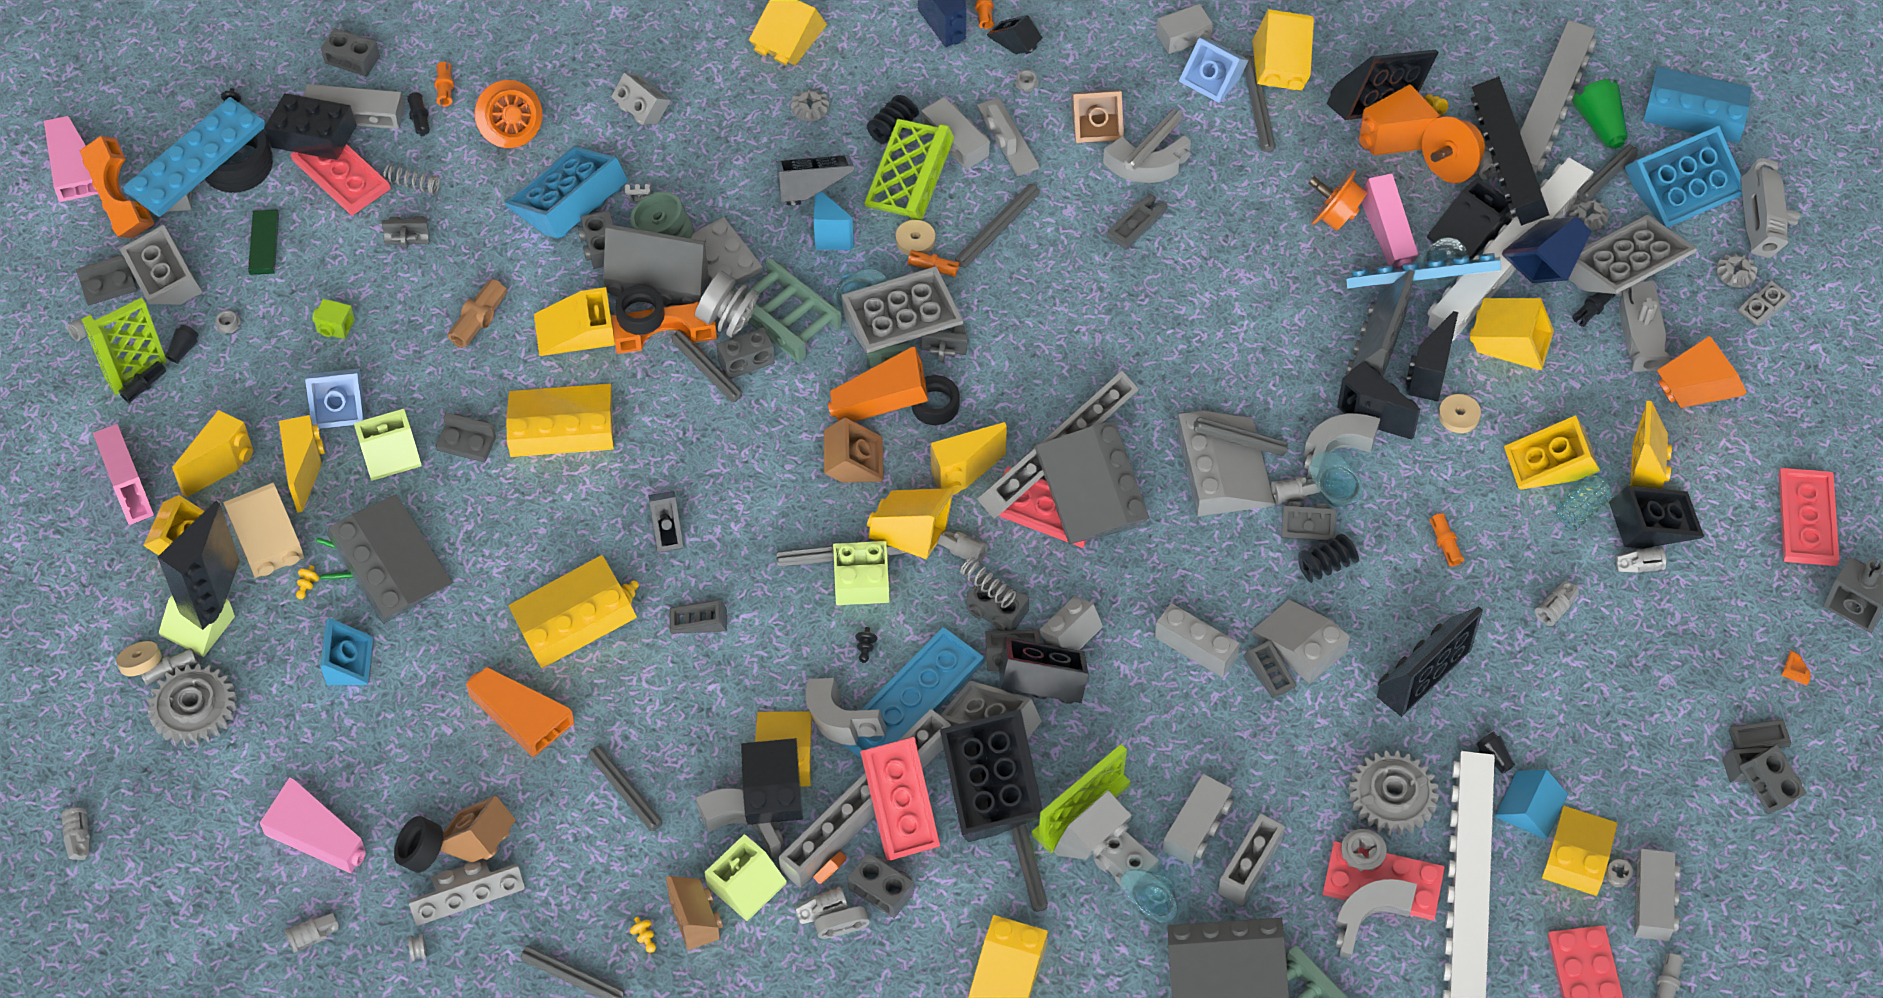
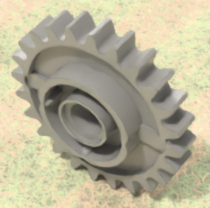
M200 663L196 665L195 669H191L189 664H186L185 671H181L176 667L175 675L172 676L166 673L167 680L165 682L157 681L159 689H151L153 698L148 699L150 707L147 709L151 724L155 727L157 734L162 733L164 740L172 738L175 745L180 740H183L185 746H188L190 740H194L195 744L199 745L201 738L210 742L211 734L219 737L218 729L228 728L226 720H234L232 711L237 710L235 704L237 696L234 686L230 683L227 675L222 676L220 669L213 672L211 665H208L204 670H202Z
M1387 750L1384 757L1374 753L1373 761L1366 757L1363 765L1358 764L1356 773H1352V782L1349 784L1348 789L1351 792L1349 801L1354 802L1352 810L1360 811L1359 820L1368 819L1367 827L1376 824L1378 833L1383 828L1387 829L1388 835H1391L1395 829L1402 836L1404 828L1413 833L1415 825L1423 828L1424 820L1430 821L1431 813H1435L1437 807L1435 803L1438 802L1439 795L1436 794L1438 784H1432L1435 775H1427L1428 766L1419 767L1420 759L1414 762L1410 761L1409 753L1404 758L1400 757L1399 751H1396L1393 757L1390 756ZM1388 791H1396L1399 795H1392Z

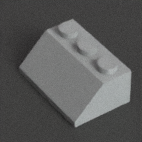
M165 225L120 248L149 304L181 305L203 293Z

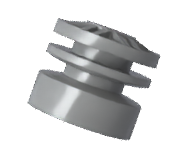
M720 271L704 292L696 308L695 317L708 325L712 324L719 317L718 331L723 332L729 325L726 335L734 338L750 320L755 310L759 292L753 289L746 296L748 286L745 284L735 292L736 279Z

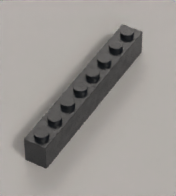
M1498 76L1472 86L1475 96L1471 97V101L1475 111L1480 110L1476 112L1480 126H1482L1481 129L1485 140H1491L1486 142L1490 155H1496L1491 158L1496 171L1501 170L1497 173L1501 186H1507L1502 188L1507 202L1512 201V203L1508 204L1512 217L1518 216L1522 226L1549 216V211L1500 77Z

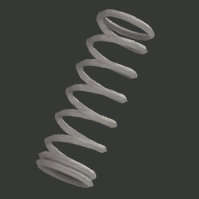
M389 163L384 169L383 178L385 179L387 168L390 166L386 181H390L392 184L395 182L399 186L405 184L407 188L413 186L414 190L421 189L422 192L428 191L432 195L438 191L440 184L438 176L430 175L427 189L423 190L422 185L425 181V173H422L420 186L416 188L414 183L418 176L417 170L412 175V184L408 186L406 181L410 174L409 168L405 171L403 183L398 181L402 173L401 166L397 169L395 181H391L394 165Z
M975 557L967 559L962 565L960 573L963 576L968 575V580L974 581L975 586H981V591L988 592L990 598L995 597V602L1001 603L1002 608L1009 606L1014 600L1016 592L1010 589L1003 597V600L997 601V596L1005 590L1006 583L999 587L995 595H990V591L999 583L1000 578H996L991 583L989 589L984 590L983 586L992 578L993 572L988 573L981 584H977L976 581L984 574L986 566L982 567L976 574V577L971 579L970 573L979 566V561ZM1014 593L1011 600L1003 606L1004 602Z

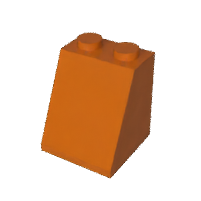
M1410 84L1364 109L1359 142L1373 156L1422 150L1424 131L1433 120L1440 117V114Z
M1708 336L1657 370L1661 378L1657 382L1663 389V393L1670 403L1676 401L1680 408L1739 397L1747 393L1738 373L1711 336Z

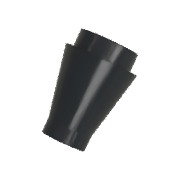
M180 325L174 331L165 357L171 362L178 364L198 342L197 337L199 334L189 326Z
M1495 732L1486 735L1476 744L1480 749L1479 753L1494 755V766L1502 774L1515 766L1502 737L1497 736Z

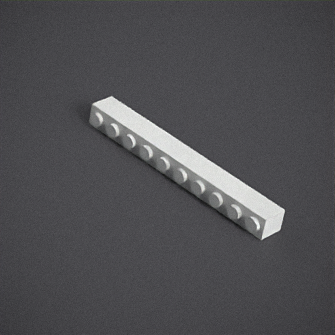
M1568 158L1562 165L1558 164L1552 173V177L1549 180L1545 179L1540 185L1550 215L1522 226L1518 216L1512 217L1509 225H1503L1498 233V237L1487 243L1483 253H1494L1495 257H1500L1501 270L1459 275L1456 284L1453 287L1449 286L1445 290L1441 301L1433 303L1428 311L1430 316L1428 327L1435 330L1453 311L1458 312V317L1453 335L1454 340L1476 316L1483 298H1492L1515 272L1516 268L1501 255L1503 250L1539 221L1562 218L1577 199V191L1592 178L1594 172L1571 158ZM1477 255L1473 260L1479 259V255Z
M1461 751L1459 760L1454 761L1452 767V777L1457 778V786L1453 785L1451 791V802H1456V810H1451L1450 827H1455V833L1450 835L1449 852H1454L1453 860H1449L1448 877H1452L1453 880L1452 886H1448L1447 903L1452 904L1451 912L1447 911L1445 927L1450 929V937H1446L1444 954L1449 955V964L1445 963L1443 980L1448 981V990L1443 991L1442 998H1486L1494 755Z

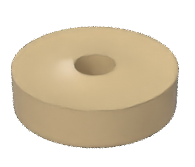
M906 221L896 231V245L902 253L908 256L911 255V249L927 254L935 245V231L925 221Z
M1453 394L1442 401L1438 416L1441 424L1449 431L1467 433L1478 425L1481 409L1479 404L1470 396Z
M144 641L124 649L117 656L116 664L123 675L136 676L153 669L160 662L162 655L156 643Z

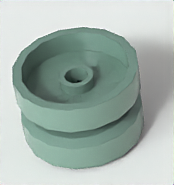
M656 192L646 196L637 203L630 217L633 229L690 239L694 230L692 220L685 211L681 200L670 192Z

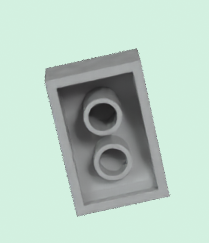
M1289 599L1251 631L1262 643L1271 640L1281 659L1309 684L1347 652L1350 636L1332 620Z
M971 680L940 715L954 726L1021 709L1027 739L1042 722L1031 698L1011 694L1005 690Z
M1107 791L1068 825L1053 852L1057 856L1087 859L1093 853L1098 856L1109 846L1107 841L1113 835L1119 838L1129 828L1127 822L1132 815Z

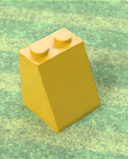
M769 0L749 41L754 46L753 50L758 54L766 56L768 53L774 56V60L780 64L787 65V63L796 65L824 30L827 23L816 8L801 1Z
M1271 9L1267 10L1252 39L1257 84L1303 90L1311 74L1313 16Z
M1483 298L1481 307L1476 312L1474 328L1470 330V341L1474 343L1478 353L1542 370L1554 329L1541 298Z
M949 488L892 490L886 499H881L877 511L870 514L867 522V527H870L868 538L877 542L886 541L888 546L927 559L938 544L940 534L947 529L954 490Z

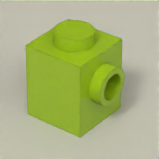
M322 299L312 316L318 333L325 337L334 336L346 339L355 321L351 305Z

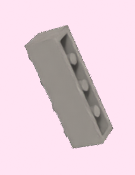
M306 84L303 97L350 105L357 126L399 129L405 108L402 93L391 90L383 91L367 88L359 89Z

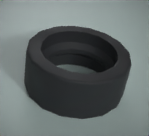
M635 285L625 289L616 299L617 321L626 332L634 335H645L655 331L664 320L663 299L654 288L645 285ZM637 302H647L655 307L654 312L644 318L630 317L625 313V310L631 304Z
M926 376L927 393L934 391L942 392L950 397V403L940 409L927 408L921 403L912 405L913 414L918 420L928 425L946 424L958 414L960 406L958 387L945 376Z
M416 816L409 820L400 831L394 847L396 863L416 873L427 870L436 860L442 847L443 829L441 825L422 816Z

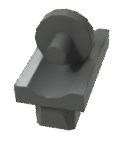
M415 216L413 219L390 217L389 220H382L384 245H401L402 249H408V244H429L428 222L424 216Z
M957 325L952 327L951 333L942 332L941 330L921 336V350L939 355L938 361L944 363L945 356L955 357V354H967V335L965 334L964 326Z

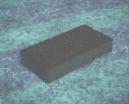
M1783 719L1731 726L1729 729L1734 749L1771 748L1775 745H1778L1779 748H1786L1791 745Z

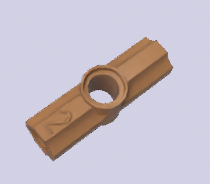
M495 279L488 280L474 299L470 298L465 302L461 310V317L448 332V339L455 346L460 348L467 347L479 330L487 328L492 322L494 310L507 295V289L501 282Z

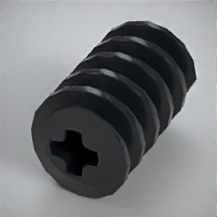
M896 95L867 123V130L875 141L885 144L886 140H890L897 119L912 122L913 118L919 115V110L909 98L904 95Z
M1339 534L1335 538L1319 543L1317 547L1312 546L1308 548V551L1303 550L1299 552L1298 563L1305 578L1312 583V575L1320 580L1323 576L1322 570L1329 576L1332 574L1331 566L1338 572L1341 570L1340 562L1347 568L1350 566L1349 558L1356 564L1359 562V555L1353 542L1346 535Z

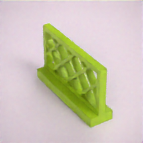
M897 119L864 205L872 209L908 216L912 220H923L955 138L949 126L940 124L939 127ZM902 128L912 129L914 134L903 140L899 138ZM927 133L935 134L933 140L925 145L919 139ZM917 139L921 147L907 153L904 146ZM902 147L905 155L892 161L890 158L892 152ZM924 152L926 156L924 162L914 166L911 159ZM909 161L912 168L899 175L896 167ZM894 169L897 177L884 183L882 180L884 173ZM916 174V183L906 188L902 180ZM900 182L904 190L891 196L887 188ZM884 190L889 197L880 203L873 201L875 195ZM907 195L909 201L906 208L897 207L894 201Z
M142 297L96 320L92 318L91 314L81 319L103 376L115 396L120 394L118 391L123 388L122 384L134 379L136 373L142 374L156 361L162 364L167 362L148 308ZM140 309L136 317H130L132 312ZM116 322L112 329L104 328V326ZM125 323H130L127 330H121ZM139 325H146L142 332H135ZM116 336L122 337L118 344L112 343ZM130 338L136 339L133 345H126ZM145 340H151L147 347H141ZM122 351L127 352L123 359L118 358ZM136 353L142 354L138 360H132ZM150 355H158L157 358L147 361ZM127 366L133 367L132 370L123 374Z
M1122 744L1116 747L1040 812V824L1032 830L1031 836L1050 854L1053 853L1068 825L1101 796L1109 791L1117 798L1130 786L1131 781L1124 775L1127 749Z

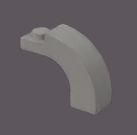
M1184 135L1167 148L1152 152L1135 171L1131 172L1129 169L1127 171L1124 169L1125 164L1123 161L1132 153L1135 147L1125 138L1121 137L1104 148L1103 164L1113 173L1130 181L1140 183L1164 181L1176 176L1179 172V163L1182 164L1189 158L1191 140Z
M1342 414L1331 417L1319 424L1311 432L1305 446L1304 456L1307 459L1304 469L1308 470L1307 479L1315 478L1318 480L1325 458L1336 449L1349 447L1371 453L1378 432L1380 418L1364 414Z
M834 678L808 679L806 703L816 727L826 738L844 745H857L858 737L885 736L886 725L880 710L849 711L839 708L841 693Z
M719 789L695 798L697 811L708 832L733 823L747 825L742 789ZM780 822L747 825L758 833L771 860L778 858L782 854L781 845L784 844V841L779 831L781 829Z
M1386 879L1369 883L1355 891L1342 906L1335 927L1346 929L1345 932H1339L1336 944L1337 948H1341L1339 957L1351 959L1358 928L1368 916L1377 912H1391L1409 917L1417 884L1403 880Z

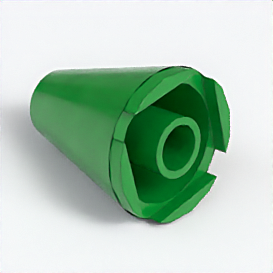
M1603 79L1583 88L1584 93L1579 96L1577 92L1573 96L1572 102L1574 107L1605 147H1611V149L1622 147L1628 138L1620 87L1617 80L1614 79V82L1611 83L1610 79Z

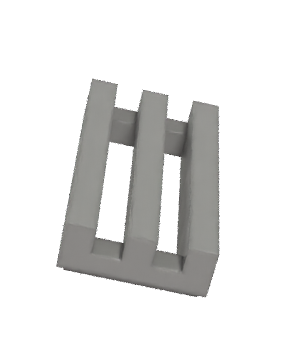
M635 184V189H632L630 185H625V194L630 202H637L653 194V189L650 184H645V189H642L640 184Z

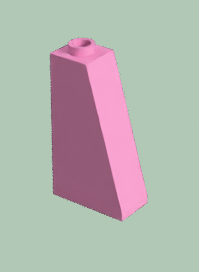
M65 116L44 121L53 185L59 202L98 194L97 190L93 187V180L88 169L83 164V158L79 151L86 145L70 118Z
M1393 174L1369 178L1363 188L1367 191V195L1361 204L1388 265H1393V268H1402L1404 263L1414 262L1418 252Z
M118 424L94 432L93 436L128 524L130 525L154 516Z
M292 778L287 780L260 822L266 836L346 872L352 873L354 868L360 866L365 858L366 852L362 839Z

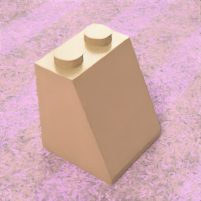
M274 482L223 502L234 533L254 578L267 576L276 569L294 565L299 560L304 559L300 543Z

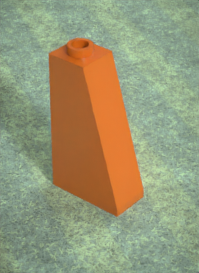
M911 347L831 390V402H828L831 416H836L838 421L846 417L855 422L928 401L923 363L916 347Z
M488 667L481 672L473 674L466 683L469 697L532 757H535L574 724L572 711L568 707Z

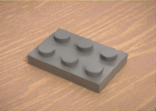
M724 217L693 232L691 239L705 241L710 281L720 271H723L736 279L735 286L763 272V266Z

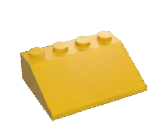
M611 384L509 391L506 426L510 457L614 449Z
M603 555L508 605L541 669L637 618Z

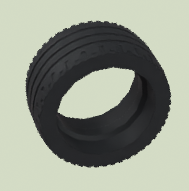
M261 130L245 144L256 149L247 160L232 165L221 164L205 178V181L214 189L229 193L244 192L261 184L270 174L273 164L272 150L264 130Z

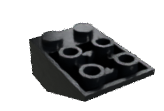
M1477 177L1461 191L1429 232L1427 238L1454 258L1469 256V260H1471L1486 247L1490 240H1493L1498 235L1503 225L1510 224L1512 215L1508 204L1512 203V201L1507 202L1504 195Z
M1363 362L1342 378L1337 405L1338 409L1344 414H1364L1380 418L1378 430L1410 440L1414 438L1420 408L1413 400L1404 396L1394 384L1385 380L1375 368Z

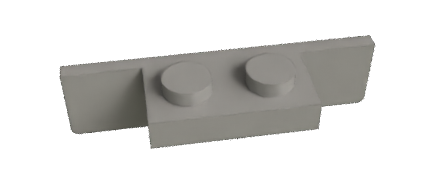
M1000 98L978 104L977 109L982 115L988 130L993 134L997 146L1003 151L1016 176L1038 170L1039 164Z
M482 859L473 863L469 862L465 866L453 870H444L438 875L432 876L431 879L435 892L408 900L416 925H422L524 890L525 887L518 864L490 873L486 860Z

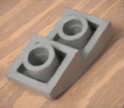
M1770 281L1758 294L1754 293L1738 309V312L1758 327L1791 300V295L1776 283Z

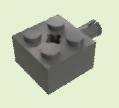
M1850 557L1837 576L1823 607L1872 633L1883 616V575L1881 574L1883 572V562L1880 561L1878 566H1875L1878 560L1876 558L1869 559L1865 564Z

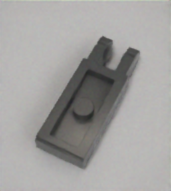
M1150 193L1141 202H1137L1108 230L1107 238L1127 250L1165 213L1168 204L1162 201L1153 210H1150L1149 208L1156 199Z

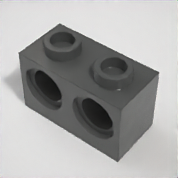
M336 28L332 30L321 47L325 64L366 77L380 57L377 41Z
M609 210L580 217L582 227H578L580 241H586L587 246H583L586 261L591 260L593 269L604 267L605 228L607 224L614 225Z
M764 327L717 343L718 361L729 379L775 363L774 347Z
M985 573L980 577L977 584L983 582L986 577ZM991 578L986 584H984L983 589H989L991 583L995 579ZM999 582L990 591V595H995L1003 583ZM1006 585L1005 590L997 596V601L1003 600L1005 594L1012 588ZM974 586L967 595V610L975 618H983L989 621L997 630H1015L1029 611V597L1013 589L1016 592L1014 600L1009 606L1002 608L1001 603L995 602V597L990 598L988 592H982L981 586ZM1014 593L1004 602L1003 606L1011 600ZM987 598V599H990V600H988V601H982V600H980V599ZM1008 610L1012 611V613H1004L1003 611Z
M1778 745L1762 751L1739 766L1768 814L1785 808L1807 794L1801 780L1796 776L1787 761V757Z
M867 853L848 876V889L895 919L913 896L914 882L907 873L903 871L898 872L891 868L889 863L882 857H874ZM868 874L877 875L874 879H868L865 876ZM896 888L899 889L900 892L897 894H891L888 892V890Z

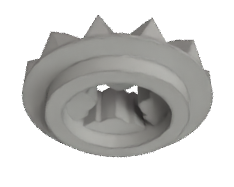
M808 88L806 92L799 91L797 96L792 97L791 110L800 120L816 121L827 114L829 101L826 94H821L819 89L814 92ZM808 100H811L813 103L812 109H809L807 105Z
M1596 198L1585 203L1582 200L1576 199L1574 204L1570 206L1569 217L1577 216L1582 219L1591 231L1601 229L1608 221L1609 210L1605 208L1604 203L1597 202ZM1592 209V214L1586 218V212Z
M1735 252L1730 256L1725 254L1719 260L1716 270L1718 277L1725 284L1740 288L1749 286L1755 281L1758 268L1754 266V260L1746 258V254L1738 256ZM1740 265V266H1741V270H1739L1738 272H1736V274H1733V273H1734V268H1736V266Z
M1354 830L1345 836L1341 845L1342 859L1347 861L1349 867L1353 866L1359 872L1363 870H1370L1372 872L1376 867L1382 865L1386 857L1387 849L1384 840L1371 830ZM1359 843L1365 850H1370L1368 852V859L1362 853L1357 854Z

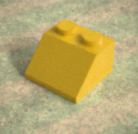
M180 495L164 501L143 546L160 555L205 511Z

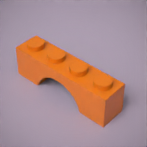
M100 136L79 150L83 158V164L88 169L93 180V187L101 198L102 207L107 212L112 223L111 227L117 234V237L134 238L154 225L149 210L137 201H129L120 190L119 172L126 159L117 139Z
M699 302L679 306L672 305L664 308V320L655 331L645 335H634L620 327L616 315H611L617 354L642 350L644 343L650 336L664 330L683 331L693 342L717 339L715 321L708 325L695 317V311ZM655 309L625 313L633 318H644L653 313Z

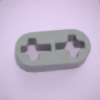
M858 906L821 916L815 921L814 925L818 937L828 939L864 929L870 924L866 908Z

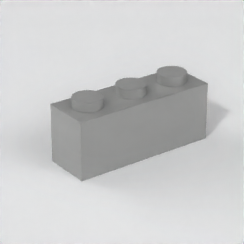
M943 97L921 110L922 124L939 127L940 124L949 126L955 137L949 153L966 170L989 156L990 141L987 135L981 133L969 118H965L954 103H950Z
M1173 603L1168 606L1156 622V639L1222 678L1238 658L1239 642Z
M1203 774L1165 836L1163 851L1193 866L1197 858L1202 859L1208 848L1207 840L1210 836L1215 837L1220 829V818L1223 814L1227 816L1233 807L1234 800L1231 799L1233 788Z
M1261 813L1259 814L1220 879L1219 895L1242 907L1244 906L1282 843L1285 830L1284 825Z
M1649 849L1640 850L1636 860L1635 937L1669 941L1672 933L1678 931L1679 915H1675V906H1678L1679 889H1675V880L1678 881L1680 865L1675 863L1674 852Z

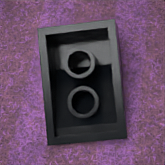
M1453 311L1419 345L1417 356H1411L1405 385L1410 386L1408 395L1439 402L1458 312Z
M1627 486L1609 501L1624 547L1643 549L1704 537L1688 491Z
M797 738L741 743L743 798L747 825L803 820Z

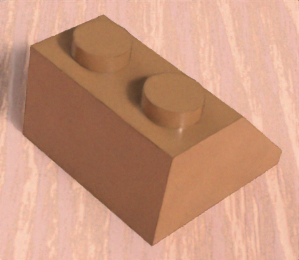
M1121 90L1071 92L1075 143L1114 141L1121 137L1124 138Z
M846 417L824 430V474L842 483L881 482L883 480L882 436Z
M494 795L457 812L443 831V843L440 851L472 863L482 858L487 860L496 854L498 844L509 836L511 832L509 829L516 819L499 798Z
M677 876L666 877L669 902L687 950L719 940L718 929L723 928L718 912L713 913L710 904H713V899L709 888L703 889L700 879Z

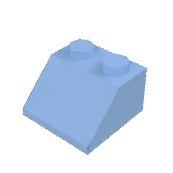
M1199 38L1179 82L1220 103L1240 80L1249 59L1210 39Z
M360 368L307 375L305 382L313 425L318 424L319 429L354 425V423L364 420Z

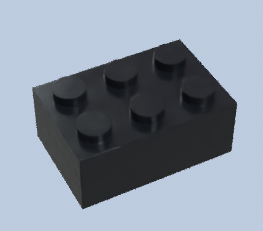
M284 93L264 129L271 148L338 160L357 124L350 105Z
M1005 637L998 665L1001 689L1011 694H1019L1020 692L1031 694L1039 699L1054 698L1066 704L1082 703L1089 675L1085 651Z

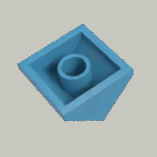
M820 191L815 194L814 205L815 249L851 250L854 248L853 217Z
M326 619L320 665L326 685L368 684L373 636L334 619Z
M1547 769L1516 771L1495 817L1547 840L1568 793Z

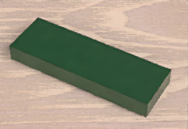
M278 209L253 211L248 265L250 275L275 274L279 223Z

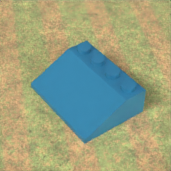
M1656 66L1643 122L1696 134L1720 126L1725 140L1739 143L1748 114L1751 87Z
M1720 126L1625 166L1634 190L1657 220L1667 228L1742 196L1740 179L1742 176Z
M573 146L504 203L506 207L544 235L559 239L567 235L573 226L581 222V216L588 215L594 209L602 206L604 201L612 194L619 192L621 187L628 182V179L617 157Z

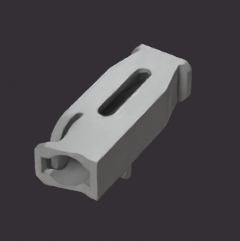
M1761 158L1757 159L1749 171L1740 179L1746 231L1752 245L1751 252L1761 257L1770 258L1788 244V223L1797 225L1800 213L1786 208L1784 185L1780 174L1777 172L1778 162ZM1763 165H1768V166H1770V169L1764 168V167H1762V166H1763Z
M1640 281L1616 294L1621 297L1619 302L1620 319L1627 351L1633 361L1631 365L1634 372L1657 371L1669 363L1670 355L1665 352L1666 331L1655 281Z

